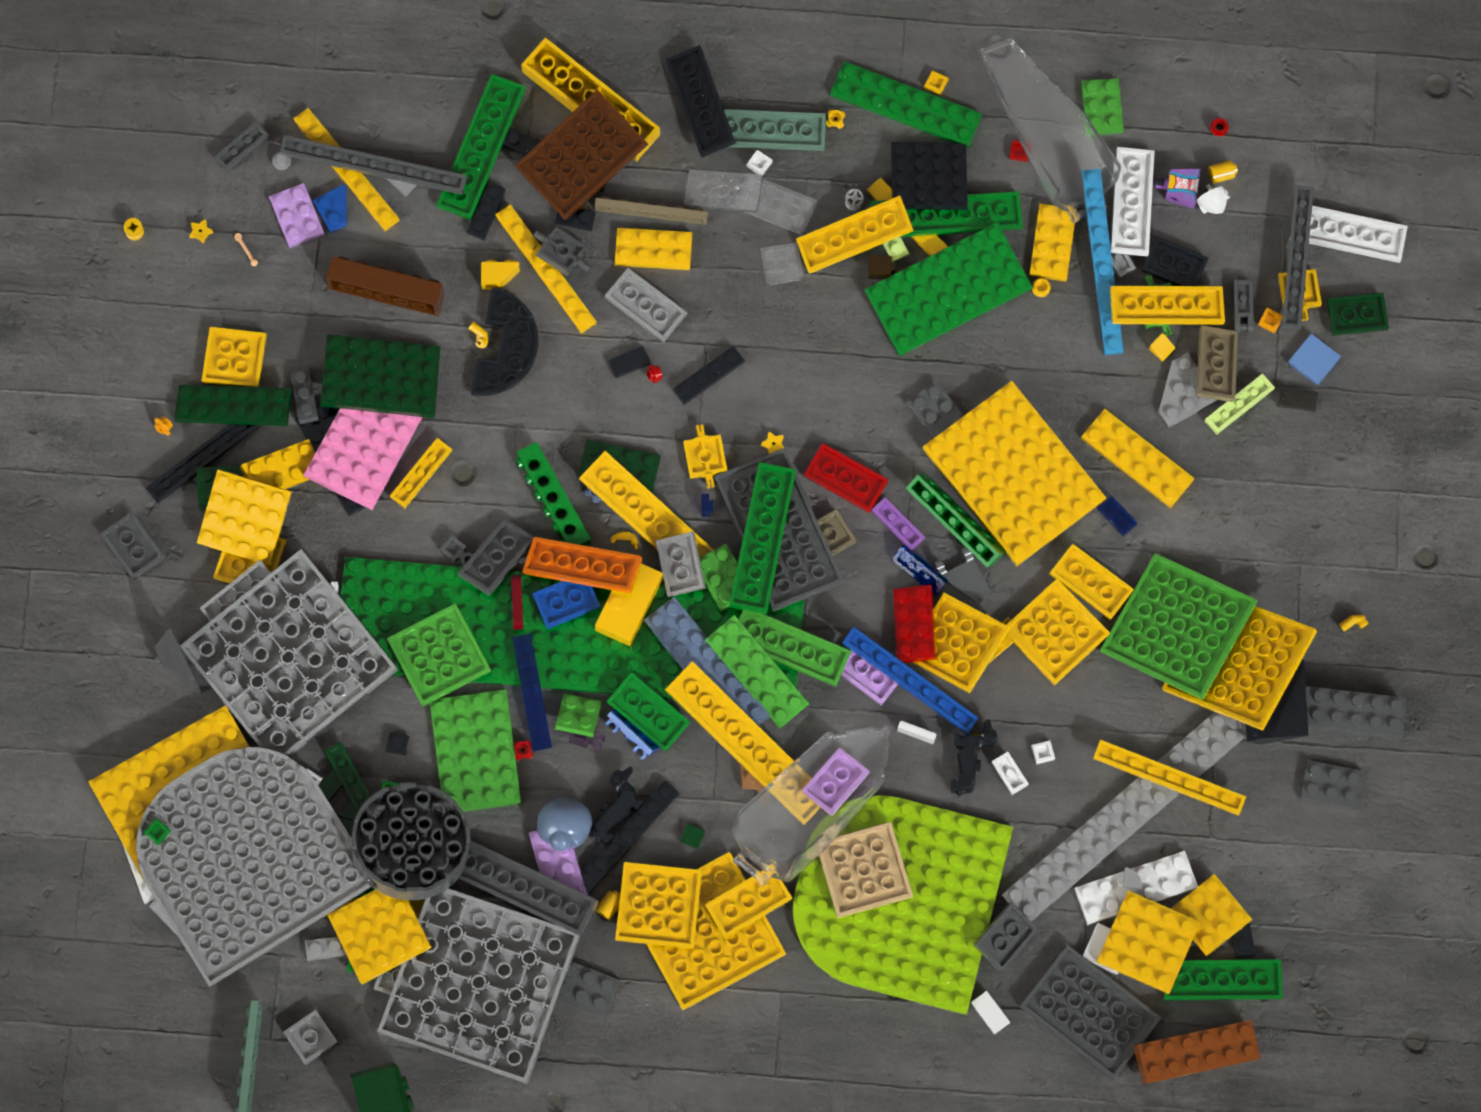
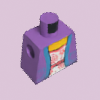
M1171 169L1168 179L1157 177L1156 189L1166 190L1165 200L1194 209L1201 169Z

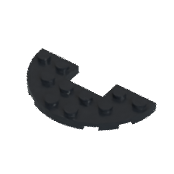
M492 287L485 324L503 327L497 361L478 358L471 396L496 395L511 389L528 374L538 352V330L532 313L515 295L497 287Z

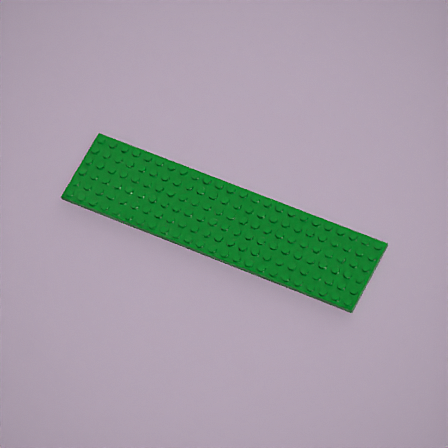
M345 557L340 598L397 667L398 671L392 676L406 677L387 638L456 603L491 669L490 673L472 681L473 683L612 695L632 672L663 699L675 700L665 689L683 670L645 624L644 620L631 647L595 631V624L612 590L593 587L601 606L600 609L547 630L532 593L562 581L510 571L493 593L488 596L458 576V572L463 567ZM511 575H521L523 630L513 629ZM660 584L644 619L673 598L667 597L665 584ZM707 588L673 596L707 638L732 616L736 615L739 619L743 611L730 607L721 612ZM804 600L774 612L769 604L767 616L802 630ZM775 662L797 688L798 671Z

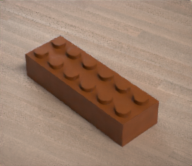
M1252 1020L1133 1046L1142 1085L1261 1059Z

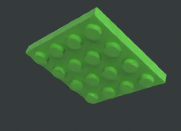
M456 603L387 638L422 707L491 672Z

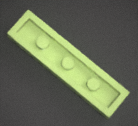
M1262 373L1235 395L1234 402L1227 401L1205 419V423L1218 435L1272 392L1275 387Z

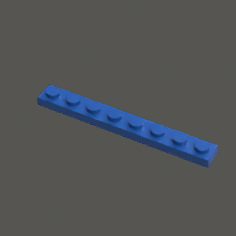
M855 627L851 629L843 640L842 644L965 734L969 733L979 719Z

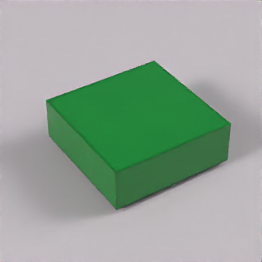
M156 818L143 833L159 846L172 831Z

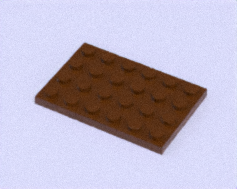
M596 90L522 158L515 167L566 221L637 156L648 143L611 103Z

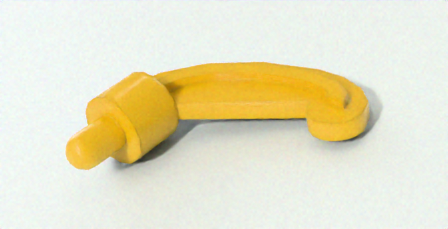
M620 532L611 537V543L613 544L616 543V540L630 541L636 550L638 549L639 542L633 533Z

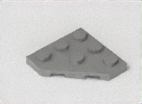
M1189 353L1171 362L1158 411L1167 428L1217 402L1215 399L1196 397L1198 368Z

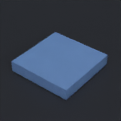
M1310 334L1288 361V364L1318 386L1341 356L1313 334Z

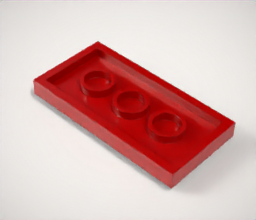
M824 443L820 446L803 476L869 514L889 482L885 477Z
M923 585L893 589L896 658L903 663L936 660L932 586Z

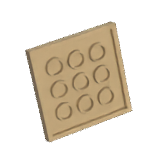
M891 822L816 843L837 919L913 898Z

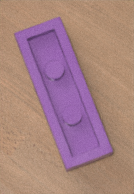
M886 497L871 510L911 552L925 539V536Z

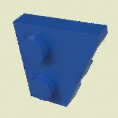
M345 184L313 200L330 234L347 226V189Z

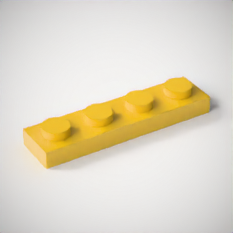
M436 438L391 493L390 498L406 509L450 455L452 448Z

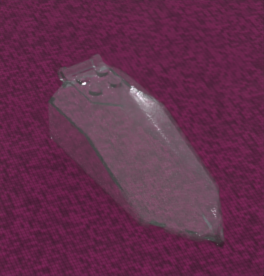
M885 725L884 728L879 729L866 727L845 730L842 734L825 733L738 811L731 833L741 852L736 855L733 862L737 866L740 865L758 880V884L762 887L771 878L787 882L795 878L834 841L884 784L891 727ZM840 747L867 768L870 773L835 814L831 816L805 796L802 790ZM745 858H750L766 873L764 875L760 873Z

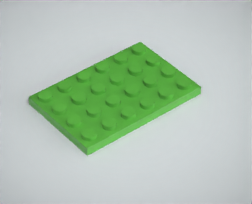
M507 690L440 698L431 702L430 708L441 791L455 800L463 812L522 804Z

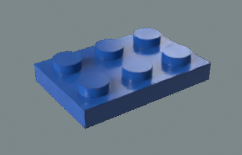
M562 581L532 593L547 630L601 608L592 586Z

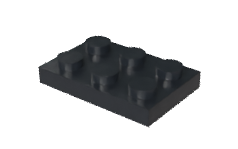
M1156 237L1142 272L1166 282H1171V284L1176 286H1197L1209 258Z

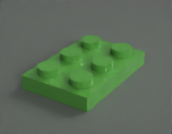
M1119 78L1082 80L1081 88L1086 136L1123 133Z
M724 544L700 557L705 585L721 612L730 608L729 603L738 565L727 544Z

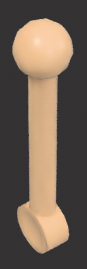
M240 233L235 234V240L241 244L251 260V265L256 266L258 261L253 258L242 241V235Z

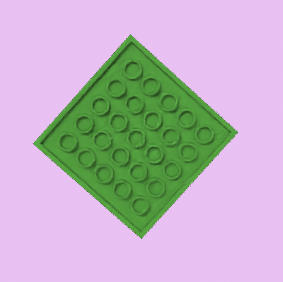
M1155 553L1100 651L1109 657L1203 700L1258 602L1248 595Z

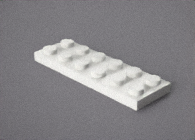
M1117 147L1111 253L1148 256L1154 150Z
M1312 206L1309 244L1400 263L1408 226Z
M1185 851L1132 868L1141 878L1142 890L1122 887L1124 871L1075 887L1074 890L1087 926L1117 916L1127 891H1131L1151 901L1159 902L1195 890L1198 885Z

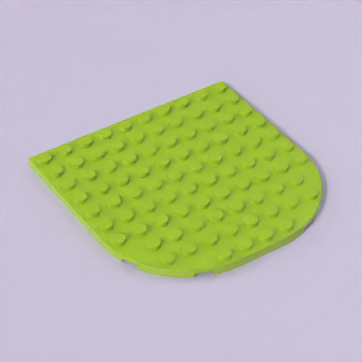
M868 796L842 805L833 816L828 815L814 831L805 851L795 889L793 918L795 930L804 951L817 967L842 983L967 1015L982 956L973 944L989 927L1013 827L892 796ZM891 822L913 898L837 919L816 843Z

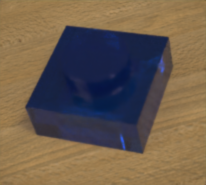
M701 494L702 518L710 517V511H714L713 500H709V494Z

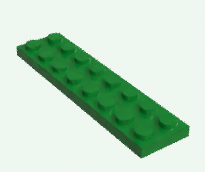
M845 61L830 93V96L936 137L952 143L966 144L968 149L982 117L980 112Z
M491 74L450 171L467 175L463 195L442 191L436 208L472 220L502 149L505 137L525 94L526 86Z
M1019 191L968 195L967 210L906 209L914 231L900 237L979 232L997 222L1002 230L1022 229L1023 222ZM888 200L870 201V208Z
M762 462L758 464L729 607L767 615L796 469Z

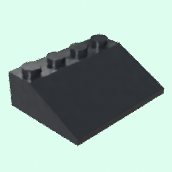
M1304 659L1301 660L1264 730L1262 731L1246 724L1247 742L1262 745L1309 736Z

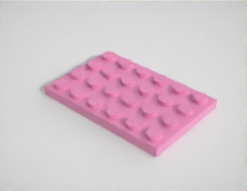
M340 408L305 471L304 477L373 510L423 417Z

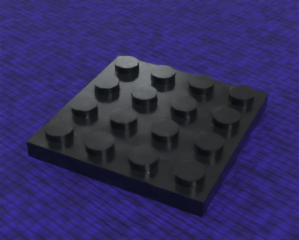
M891 142L892 198L901 196L906 209L967 210L966 144Z

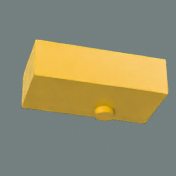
M641 563L632 593L611 591L595 624V631L631 647L663 580V573Z

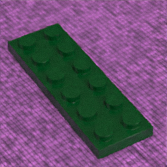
M179 385L174 420L176 423L288 426L292 390L291 388Z

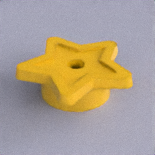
M203 220L199 224L191 223L193 231L189 238H196L204 243L208 235L213 234V230L207 227V220Z
M768 432L767 440L762 442L761 446L767 448L769 454L784 448L782 445L784 436H775Z

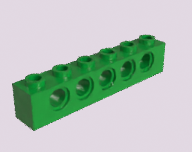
M537 441L517 451L516 463L520 469L523 468L526 475L524 477L529 486L533 485L535 488L533 493L537 501H542L545 506L542 508L547 518L551 517L553 521L551 526L556 534L559 533L562 537L560 541L583 546L590 545V536ZM532 463L539 464V467L535 470L529 468ZM541 479H546L548 484L541 486L538 482ZM550 495H554L557 497V500L549 502L547 498ZM563 511L566 513V516L558 518L556 514ZM567 528H574L575 532L568 535L565 533V530Z
M926 473L918 474L906 487L987 568L995 565L1005 554V550Z

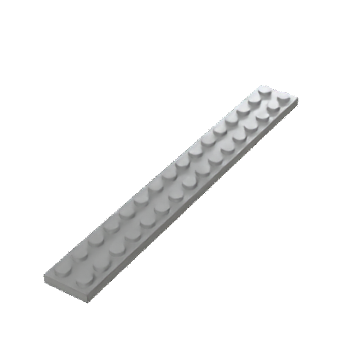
M1214 712L1157 762L1199 778L1247 736L1246 724ZM1138 777L1004 892L1001 897L1007 904L1013 902L1032 922L1180 793Z

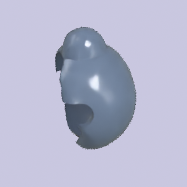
M564 796L547 802L540 810L537 818V832L540 838L558 851H565L568 848H576L586 841L592 827L591 813L586 805L578 800Z

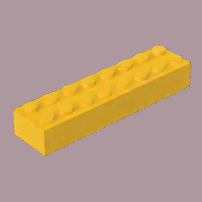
M547 38L521 64L523 74L572 112L598 90L648 143L632 159L635 162L641 158L660 136L659 126Z

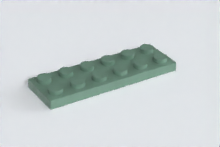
M724 109L736 144L729 147L808 151L825 150L826 113Z
M251 1000V1005H247L246 1017H248L249 1022L244 1027L246 1045H242L241 1052L244 1065L240 1064L239 1076L242 1082L237 1087L239 1104L235 1105V1112H251L263 1010L261 1003L255 1000Z

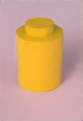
M1231 160L1208 166V174L1212 184L1233 179L1236 176L1235 174L1238 173L1236 164L1232 163Z
M616 890L613 892L608 891L595 908V911L610 921L619 910L620 893Z

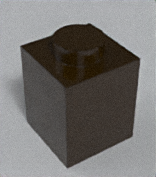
M869 255L868 279L884 280L890 277L891 274H895V263H892V256Z

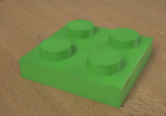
M564 693L555 729L593 737L602 701Z

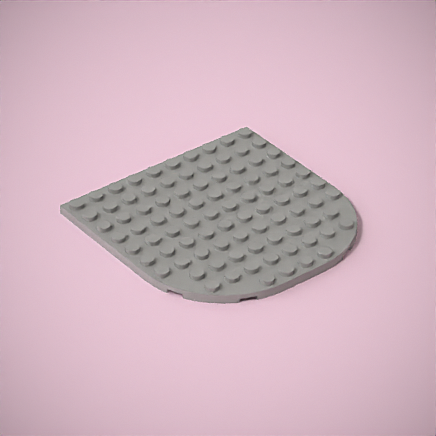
M246 747L227 750L209 758L166 785L156 795L149 807H147L138 829L136 850L142 877L209 987L371 888L362 878L354 864L351 851L352 838L316 781L303 766L288 756L274 750ZM156 818L172 831L159 846L143 833Z

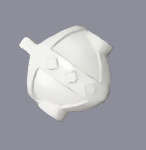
M1210 184L1206 185L1209 191L1200 196L1196 201L1204 214L1207 212L1223 213L1227 199L1230 198L1229 193L1223 186L1212 188Z

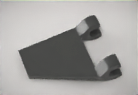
M967 547L960 550L966 562L949 571H946L941 559L934 562L933 566L939 576L971 600L975 601L991 593L973 558L972 552Z

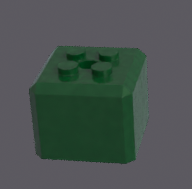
M391 1062L350 1074L360 1112H412L411 1110L415 1109L411 1095H407L406 1090H409L407 1078L405 1075L402 1076L398 1065Z

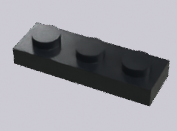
M488 182L467 230L468 235L485 241L495 214L506 193L505 188Z

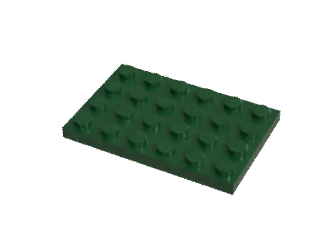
M327 334L320 406L435 418L441 346Z

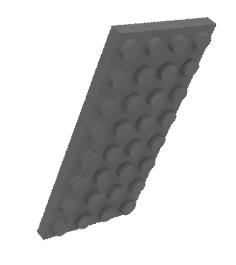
M785 448L714 476L741 541H743L758 464L762 462L794 469ZM795 475L769 601L773 612L844 584L842 575L797 475Z

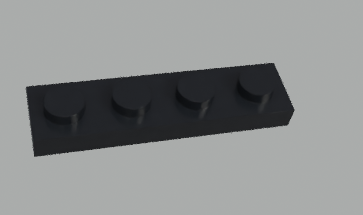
M732 346L674 387L673 392L682 404L685 405L745 363V360L737 349Z

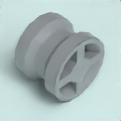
M851 189L846 193L845 206L850 211L860 210L863 206L864 195L858 189Z

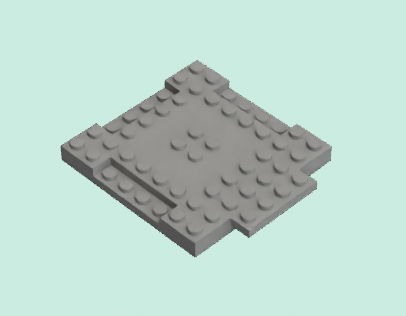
M302 549L272 573L261 560L256 562L200 607V610L210 622L180 645V648L258 746L280 752L288 757L307 744L309 739L365 694H369L398 671L397 667Z
M449 888L438 895L426 898L418 920L432 948L377 977L373 989L390 995L377 1032L528 1085L544 1034L580 936L557 925Z

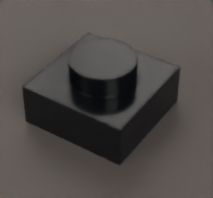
M390 732L386 752L405 756L410 737Z

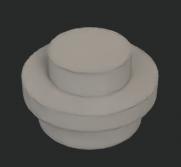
M280 152L273 156L272 163L276 169L285 170L291 165V157L280 155Z

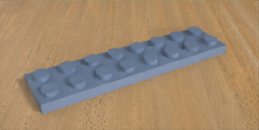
M675 597L644 619L645 624L682 670L693 661L758 726L769 718V713L761 703L753 698L705 641L707 639L706 635Z

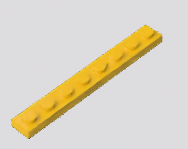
M309 108L293 118L294 122L310 141L340 147ZM331 166L384 232L400 221L399 217L362 173Z
M511 204L496 213V219L579 332L582 334L597 324L594 317L561 272L536 256L541 245L533 237V234Z
M1100 740L1093 757L1097 761L1238 816L1246 799L1244 795L1103 740Z

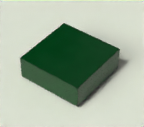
M687 823L680 843L698 850L705 830Z

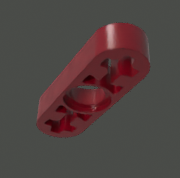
M511 575L513 629L523 630L521 575Z

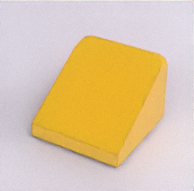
M1162 333L1150 345L1149 350L1163 362L1175 350V347L1166 335Z

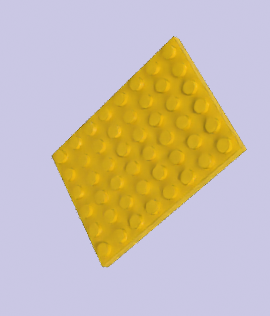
M1013 381L1002 387L922 447L923 451L995 541L1005 550V553L1016 567L1107 499Z
M226 705L88 781L141 877L142 874L139 869L136 850L138 829L147 807H149L156 795L170 782L209 758L227 750L249 747Z

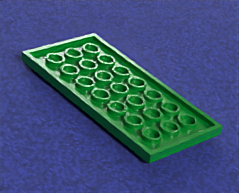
M997 222L864 289V292L900 357L1032 290L1033 287Z

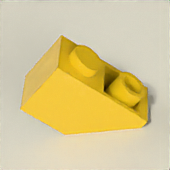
M486 260V262H481L482 289H492V287L502 289L520 272L519 262L515 260H505L504 262Z

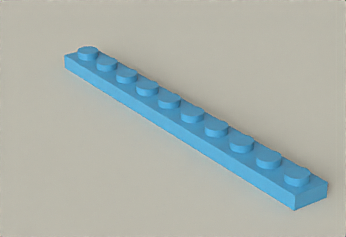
M1101 169L1082 170L1081 176L1104 356L1123 354L1120 324H1112L1110 287L1115 286Z

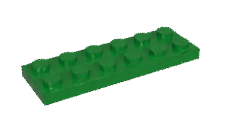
M1281 959L1184 960L1170 994L1164 993V1001L1282 1000Z

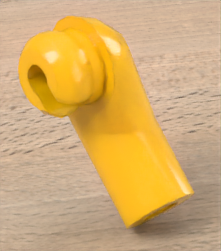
M473 322L469 330L476 334L475 344L478 348H485L488 344V332Z
M1351 615L1339 623V626L1345 632L1355 624H1358L1360 628H1364L1368 625V621L1364 615Z

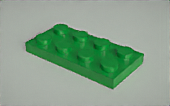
M632 672L606 701L665 752L690 724L686 717Z

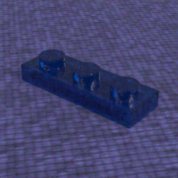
M905 544L901 546L892 559L894 563L921 585H931L935 596L941 592L948 582V579Z

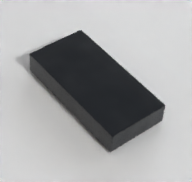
M643 346L608 360L615 378L651 364Z

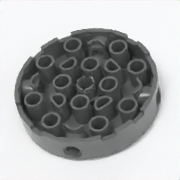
M399 783L398 786L386 787L376 792L358 811L351 839L353 861L362 878L371 887L386 896L400 900L430 898L448 889L463 872L469 854L470 828L461 807L445 792L430 785Z

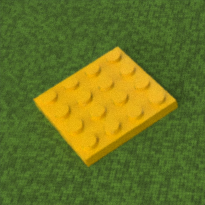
M218 469L197 543L256 562L261 560L263 564L270 566L292 491Z
M1058 579L1051 583L1007 624L1010 628L1007 635L1013 640V644L1054 686L1110 634Z
M943 593L933 609L936 660L912 663L970 694L1010 628L956 598Z
M624 862L615 941L694 949L702 870Z
M374 890L328 914L362 985L432 948L409 900L392 898Z
M1127 891L1097 963L1170 994L1200 921L1131 891Z

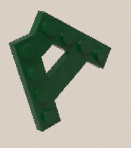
M339 742L324 750L333 769L319 787L328 802L342 786L344 787L351 803L343 813L335 811L348 834L352 837L356 815L371 796L342 742Z

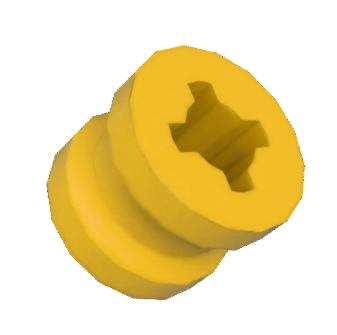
M130 218L125 221L123 229L126 236L130 240H139L144 234L141 221L136 218Z

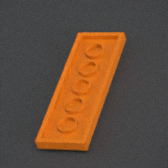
M534 537L522 571L526 575L632 593L642 557Z

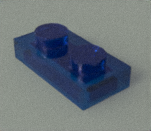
M1113 496L1108 498L1097 509L1122 537L1138 524Z

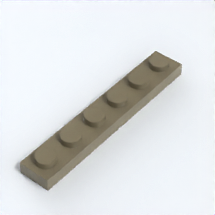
M605 196L595 200V211L707 225L708 212L700 208L690 210L683 206H675L674 208L660 203L656 205H650L644 201L634 203L627 199L611 200V198Z

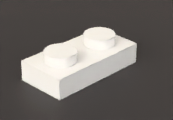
M1009 752L991 762L1011 795L1029 785Z

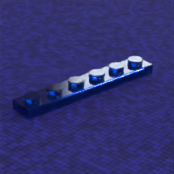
M532 634L512 637L532 749L533 752L552 748Z

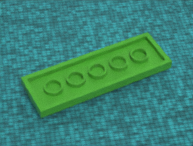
M746 610L742 611L739 620L775 662L834 687L837 686L851 650L767 615Z
M736 615L732 616L705 639L753 698L761 703L779 729L810 704Z

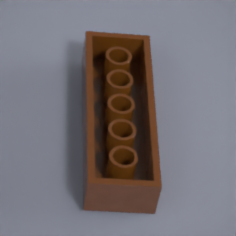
M338 256V258L332 257L326 277L329 290L438 317L444 299L443 285L438 280H424L418 275L412 274L408 276L399 270L388 271L379 265L372 267L368 266L365 262H352L342 256Z

